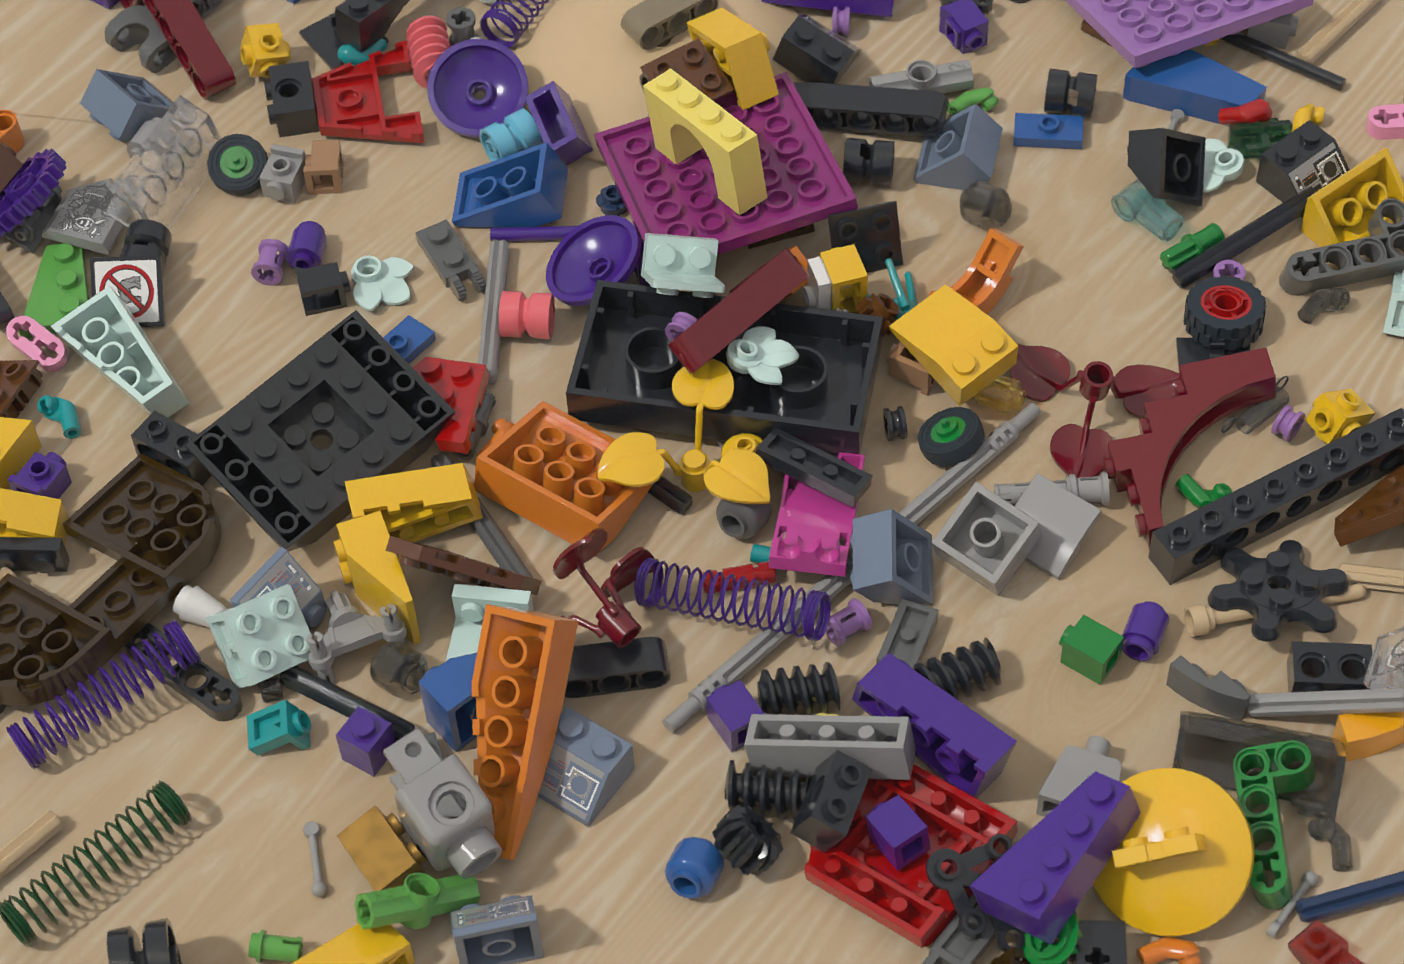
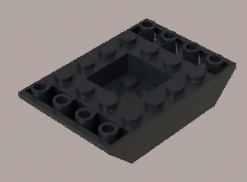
M355 310L185 444V448L279 547H283L289 552L315 543L351 513L344 481L400 473L428 450L445 424L454 416L455 411ZM318 435H326L331 438L332 444L327 449L320 450L315 448L311 441Z

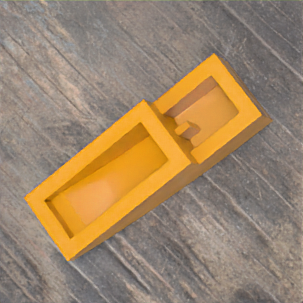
M1404 712L1338 715L1333 738L1341 763L1366 758L1404 743Z

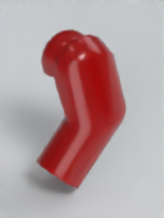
M1255 99L1238 107L1221 108L1218 119L1221 125L1264 123L1272 117L1273 111L1267 101Z

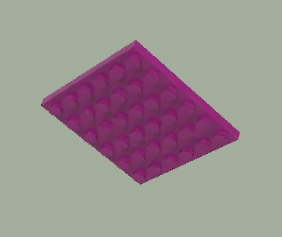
M787 72L774 76L779 95L742 110L738 105L735 90L723 98L714 101L756 133L758 137L768 198L741 215L737 214L718 198L713 168L704 148L680 163L675 164L655 148L649 116L594 134L596 145L629 216L639 232L643 246L645 233L716 238L718 240V255L827 219V215L858 209L857 198Z

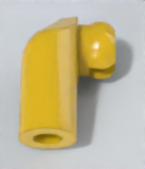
M1309 103L1298 109L1293 118L1291 133L1309 120L1316 125H1321L1325 114L1324 107H1316L1313 103Z

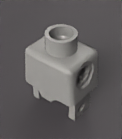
M418 728L383 750L385 757L397 772L390 777V782L397 790L395 800L401 824L431 866L437 871H444L453 866L462 879H468L492 865L502 853V848L494 838L495 825L492 805L458 755L453 754L442 761ZM412 746H417L421 749V753L416 757H410L406 754V751Z

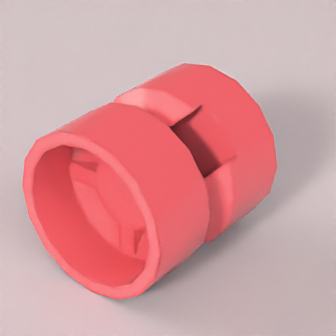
M502 291L499 304V333L501 337L521 338L526 331L534 339H552L555 323V298L553 293H532L529 299H527L524 292Z

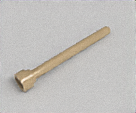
M1362 584L1349 585L1347 592L1344 594L1326 596L1321 602L1328 605L1361 599L1365 596L1366 589ZM1202 604L1187 606L1184 609L1185 627L1190 637L1207 635L1209 630L1215 629V625L1254 618L1245 610L1235 609L1220 612L1212 610L1211 607H1204Z

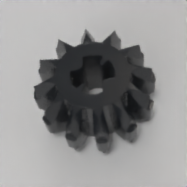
M737 805L733 810H729L717 823V827L712 832L715 839L714 845L723 853L722 858L727 859L731 863L732 868L738 867L747 876L749 874L759 876L762 872L767 871L779 858V854L783 850L782 843L780 842L782 837L773 829L774 824L768 822L762 813L757 814L749 806L744 808Z

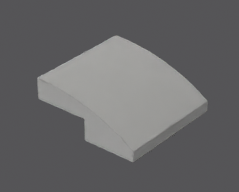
M1037 473L1015 505L1016 508L1038 521L1042 536L1025 558V561L1060 580L1080 553L1081 543L1101 518V509Z

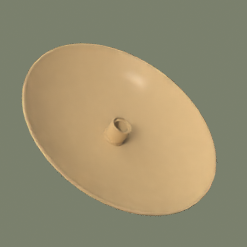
M549 0L544 8L539 10L538 16L534 17L533 23L529 24L528 29L524 31L516 45L515 55L522 62L527 74L528 95L552 81L566 91L573 102L593 148V151L582 157L606 165L596 145L594 134L649 116L645 94L639 76L643 73L640 67L691 42L689 30L672 37L654 48L645 50L621 27L623 15L630 8L645 0ZM718 0L717 9L723 7L766 35L770 44V51L767 54L774 76L787 72L793 83L806 82L772 60L782 36L798 17L792 6L763 3L761 0ZM526 103L525 109L531 114L529 107Z

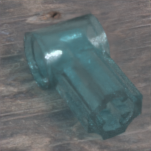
M1138 178L1111 199L1115 213L1122 220L1131 222L1135 219L1160 240L1168 242L1176 236V233L1183 225L1184 217L1162 200L1154 199Z

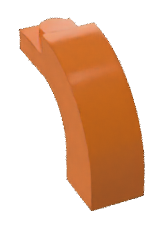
M990 228L971 265L964 275L950 288L988 315L1012 282L1014 277L1010 275V272L1024 246L997 228Z

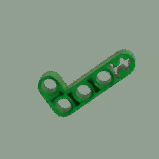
M1293 740L1242 749L1237 753L1233 764L1238 803L1249 823L1254 844V863L1250 882L1257 901L1268 909L1284 907L1292 898L1293 891L1278 794L1306 789L1313 784L1316 778V769L1309 748L1304 743ZM1300 761L1304 763L1298 769H1287V766L1292 762ZM1253 768L1263 769L1259 775H1246ZM1265 804L1269 806L1262 813L1251 812L1257 805ZM1263 842L1275 843L1267 851L1257 850V847ZM1266 871H1273L1275 877L1274 887L1268 888Z

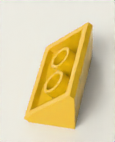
M1382 148L1309 196L1300 231L1319 247L1369 237V220L1383 200L1394 198L1404 203V183L1388 148ZM1383 217L1386 222L1394 224L1391 219Z

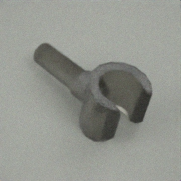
M280 677L266 679L258 683L263 702L268 703L284 699Z

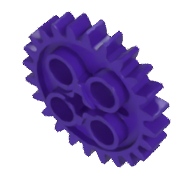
M52 148L49 151L45 149L42 153L37 152L33 158L28 157L23 166L1 191L0 238L6 231L10 233L17 224L20 226L27 215H33V211L42 206L52 194L51 190L60 184L58 180L65 175L63 171L67 168L65 165L67 162Z

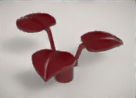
M1017 344L1016 364L1009 369L1011 379L1017 390L1026 398L1034 401H1047L1053 396L1055 389L1064 392L1080 382V393L1089 401L1083 428L1076 424L1063 425L1054 432L1050 442V452L1054 462L1067 476L1075 474L1077 478L1097 476L1104 470L1103 458L1109 457L1108 441H1112L1110 435L1101 429H1090L1096 401L1106 398L1109 389H1111L1116 399L1123 398V405L1127 412L1136 417L1144 418V403L1174 397V381L1179 380V373L1158 366L1138 364L1124 367L1113 376V371L1108 364L1094 361L1086 365L1084 371L1079 370L1077 376L1068 381L1070 365L1067 358L1061 352L1050 347Z
M596 528L579 541L570 545L558 556L553 565V573L557 578L565 579L577 569L604 605L595 616L598 620L597 625L577 615H572L568 619L577 620L578 625L593 631L600 639L607 635L618 648H623L638 636L642 627L625 608L618 592L634 582L641 563L646 558L653 559L654 556L646 548L638 547L633 549L614 565L610 572V577L605 580L600 589L584 566V563L598 554L607 541V532L603 528ZM651 566L648 573L653 572V566ZM612 596L614 602L610 601L608 597Z

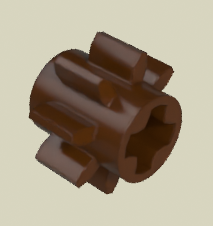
M872 293L870 297L865 295L855 306V309L860 312L859 314L883 317L882 338L885 334L890 335L892 333L889 330V326L897 321L895 317L899 313L898 305L892 298L886 294L880 293L876 296Z

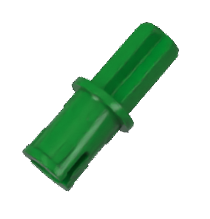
M1211 223L1193 235H1184L1181 238V242L1160 254L1162 266L1165 269L1174 270L1224 239L1222 229L1217 224Z

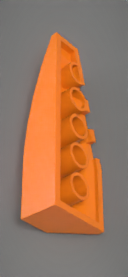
M486 604L471 682L472 697H476V719H472L473 735H477L478 759H473L474 776H478V785L492 805L495 825L494 838L502 848V853L499 857L515 860L553 747L566 691L578 621L541 612Z

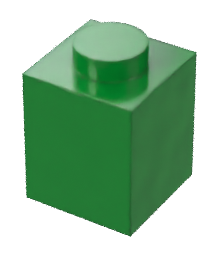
M1083 614L1075 626L1070 624L1065 629L1060 638L1059 645L1062 646L1060 663L1101 685L1121 658L1124 637Z

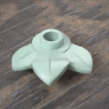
M1206 139L1203 193L1218 189L1224 181L1228 182L1237 179L1245 165L1243 155L1238 150L1228 149L1224 142L1217 139Z
M369 255L360 257L355 261L351 270L352 281L355 284L353 290L355 301L361 308L367 311H373L381 301L386 305L395 306L406 303L410 300V291L403 278L413 271L414 266L398 257H391L382 261L377 257Z
M755 327L747 330L742 339L732 341L726 350L727 362L731 369L741 374L749 373L756 381L769 385H781L782 375L779 369L793 364L799 358L795 348L783 340L776 339L775 330L769 327Z

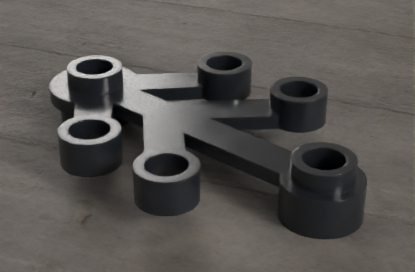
M996 834L985 845L963 854L948 848L939 849L926 862L925 870L928 880L936 888L947 891L959 917V929L965 936H977L985 929L987 923L985 915L981 911L972 908L964 887L972 890L970 885L981 876V874L969 869L990 859L997 861L1004 854H999L994 850L993 842H1001L1006 853L1013 846V843L1004 834ZM943 862H948L953 866V875H947L942 871L941 865ZM988 914L998 935L997 945L1000 950L1006 952L1011 947H1015L1016 951L1022 948L1025 943L1023 931ZM968 916H972L978 921L977 930L970 929L967 926L966 919ZM1006 933H1011L1016 937V946H1010L1006 943Z

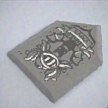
M112 178L69 189L65 192L43 230L42 238L68 243L72 246L109 255L132 213V207Z

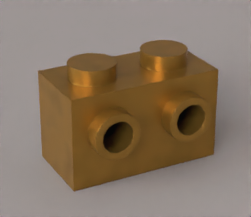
M376 805L336 835L374 891L403 886L405 878L412 873L428 874L422 866L427 860L413 841L408 844L404 841L402 835L407 831L392 812L385 816Z

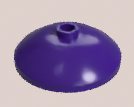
M487 39L465 40L445 50L433 64L427 82L429 103L438 120L449 130L472 138H480L479 133L481 129L494 122L504 124L506 116L519 109H524L526 105L524 97L528 96L529 91L527 74L520 59L506 46ZM479 91L486 93L485 98L481 100L475 99L474 96Z
M616 215L599 216L577 226L561 240L549 259L546 269V283L550 292L564 304L582 306L591 304L597 280L625 283L633 273L640 257L641 238L639 232L629 220Z

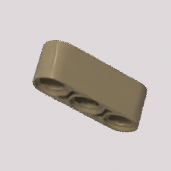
M645 0L630 8L623 15L621 27L642 49L648 50L688 30L686 22L717 10L719 1Z

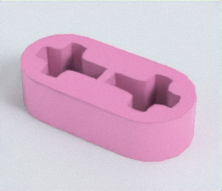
M1404 104L1380 105L1372 108L1368 113L1366 121L1367 133L1373 138L1381 140L1404 138Z
M18 316L7 325L6 335L11 345L29 360H38L40 362L39 368L46 372H56L66 365L68 353L64 344L34 319L28 316ZM20 329L23 331L29 330L34 340L31 342L23 336L19 338L17 332ZM44 346L49 351L55 350L57 357L55 359L51 357L46 358L40 348Z

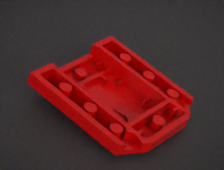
M913 764L910 780L868 779L847 836L825 853L810 845L811 851L808 864L806 863L804 868L806 880L910 942L924 948L937 940L957 914L947 891L936 888L928 880L925 870L928 858L935 851L943 848L952 849L959 854H963L985 845L996 834H1004L1013 842L1018 831L1017 821ZM897 795L906 802L927 826L931 850L899 871L894 868L869 839L865 816L876 805L887 802ZM998 841L993 842L994 850L999 854H1004V845ZM990 859L969 870L982 875L996 861ZM948 862L942 863V871L947 875H953V866ZM964 887L968 898H970L973 891Z

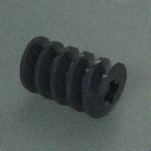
M986 637L983 640V644L979 641H973L970 643L969 649L964 646L956 648L955 655L951 652L942 653L941 661L936 657H932L927 660L926 666L922 663H916L913 666L916 672L957 700L959 688H962L967 696L973 695L972 683L974 682L982 691L987 690V677H990L995 685L1001 684L1000 662L992 643Z
M830 662L824 663L822 674H819L814 664H809L806 676L803 675L799 666L792 668L790 678H788L783 667L778 668L775 680L772 679L767 669L761 671L760 679L757 681L759 707L765 714L767 708H771L774 715H781L783 706H787L790 714L796 715L798 705L802 704L807 715H811L814 703L817 702L822 712L827 713L830 701H834L838 711H840L838 679Z
M730 760L726 776L724 799L728 802L729 810H733L743 802L744 808L749 806L755 811L759 804L760 811L764 817H768L773 807H775L777 818L782 820L791 809L793 820L795 821L809 787L811 773L809 772L805 782H800L799 772L797 769H794L789 780H785L782 767H778L771 778L768 777L766 765H762L757 775H753L751 764L746 762L741 773H737L735 761Z

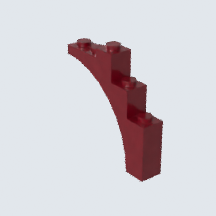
M1267 348L1179 365V380L1174 381L1176 397L1144 403V418L1138 420L1141 435L1108 441L1109 457L1103 458L1104 470L1108 474V479L1114 478L1117 493L1127 491L1130 506H1137L1139 512L1138 515H1135L1137 533L1139 537H1146L1149 550L1153 531L1164 526L1161 513L1162 498L1169 476L1183 452L1201 433L1222 418L1247 406L1275 398L1276 375Z

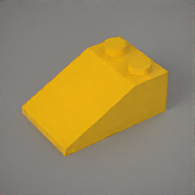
M946 284L889 326V330L959 407L1012 368L1017 361L1018 345L993 318Z
M381 511L336 524L340 539L333 541L344 583L352 582L356 596L381 617L380 609L384 605L388 613L387 604L395 605L399 619L405 623L407 630L406 638L414 645L422 643L413 599L400 563H398L397 555L385 551L390 536Z

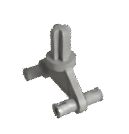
M337 590L330 592L331 596L325 600L331 615L328 631L324 636L320 632H314L316 641H314L311 633L306 638L311 651L308 655L310 666L317 670L320 678L327 681L326 676H328L331 683L336 679L331 665L334 662V657L381 639L390 642L393 656L401 657L399 648L402 650L403 655L408 653V647L404 639L407 634L406 626L399 619L395 605L387 604L389 613L384 605L380 609L382 617L362 614L358 608L353 607L345 593H338Z

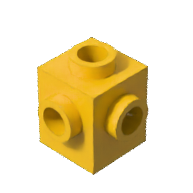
M279 23L246 26L240 47V57L242 64L247 65L250 77L262 76L270 78L269 66L286 64L290 60V45L288 41L283 40Z
M1352 388L1331 392L1326 391L1314 400L1312 404L1313 409L1305 421L1313 428L1320 440L1329 444L1367 425L1375 412Z

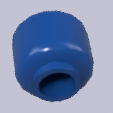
M698 837L684 838L677 843L666 864L665 877L672 890L679 896L689 899L705 897L713 891L724 868V859L720 850L711 841Z

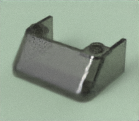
M1181 711L1171 768L1198 773L1213 780L1224 789L1237 791L1233 764L1237 753L1242 749L1290 740L1300 741L1311 752L1316 769V778L1308 788L1278 794V797L1281 800L1290 801L1292 805L1299 807L1298 814L1322 818L1323 813H1325L1326 820L1335 822L1346 754L1341 740L1333 737L1199 712ZM1300 761L1292 762L1287 766V769H1298L1304 763ZM1253 768L1246 775H1259L1263 769Z

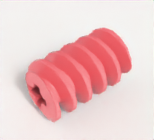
M423 16L416 19L409 25L406 32L413 76L415 81L426 89L433 64L445 50L451 47L445 21L436 16Z

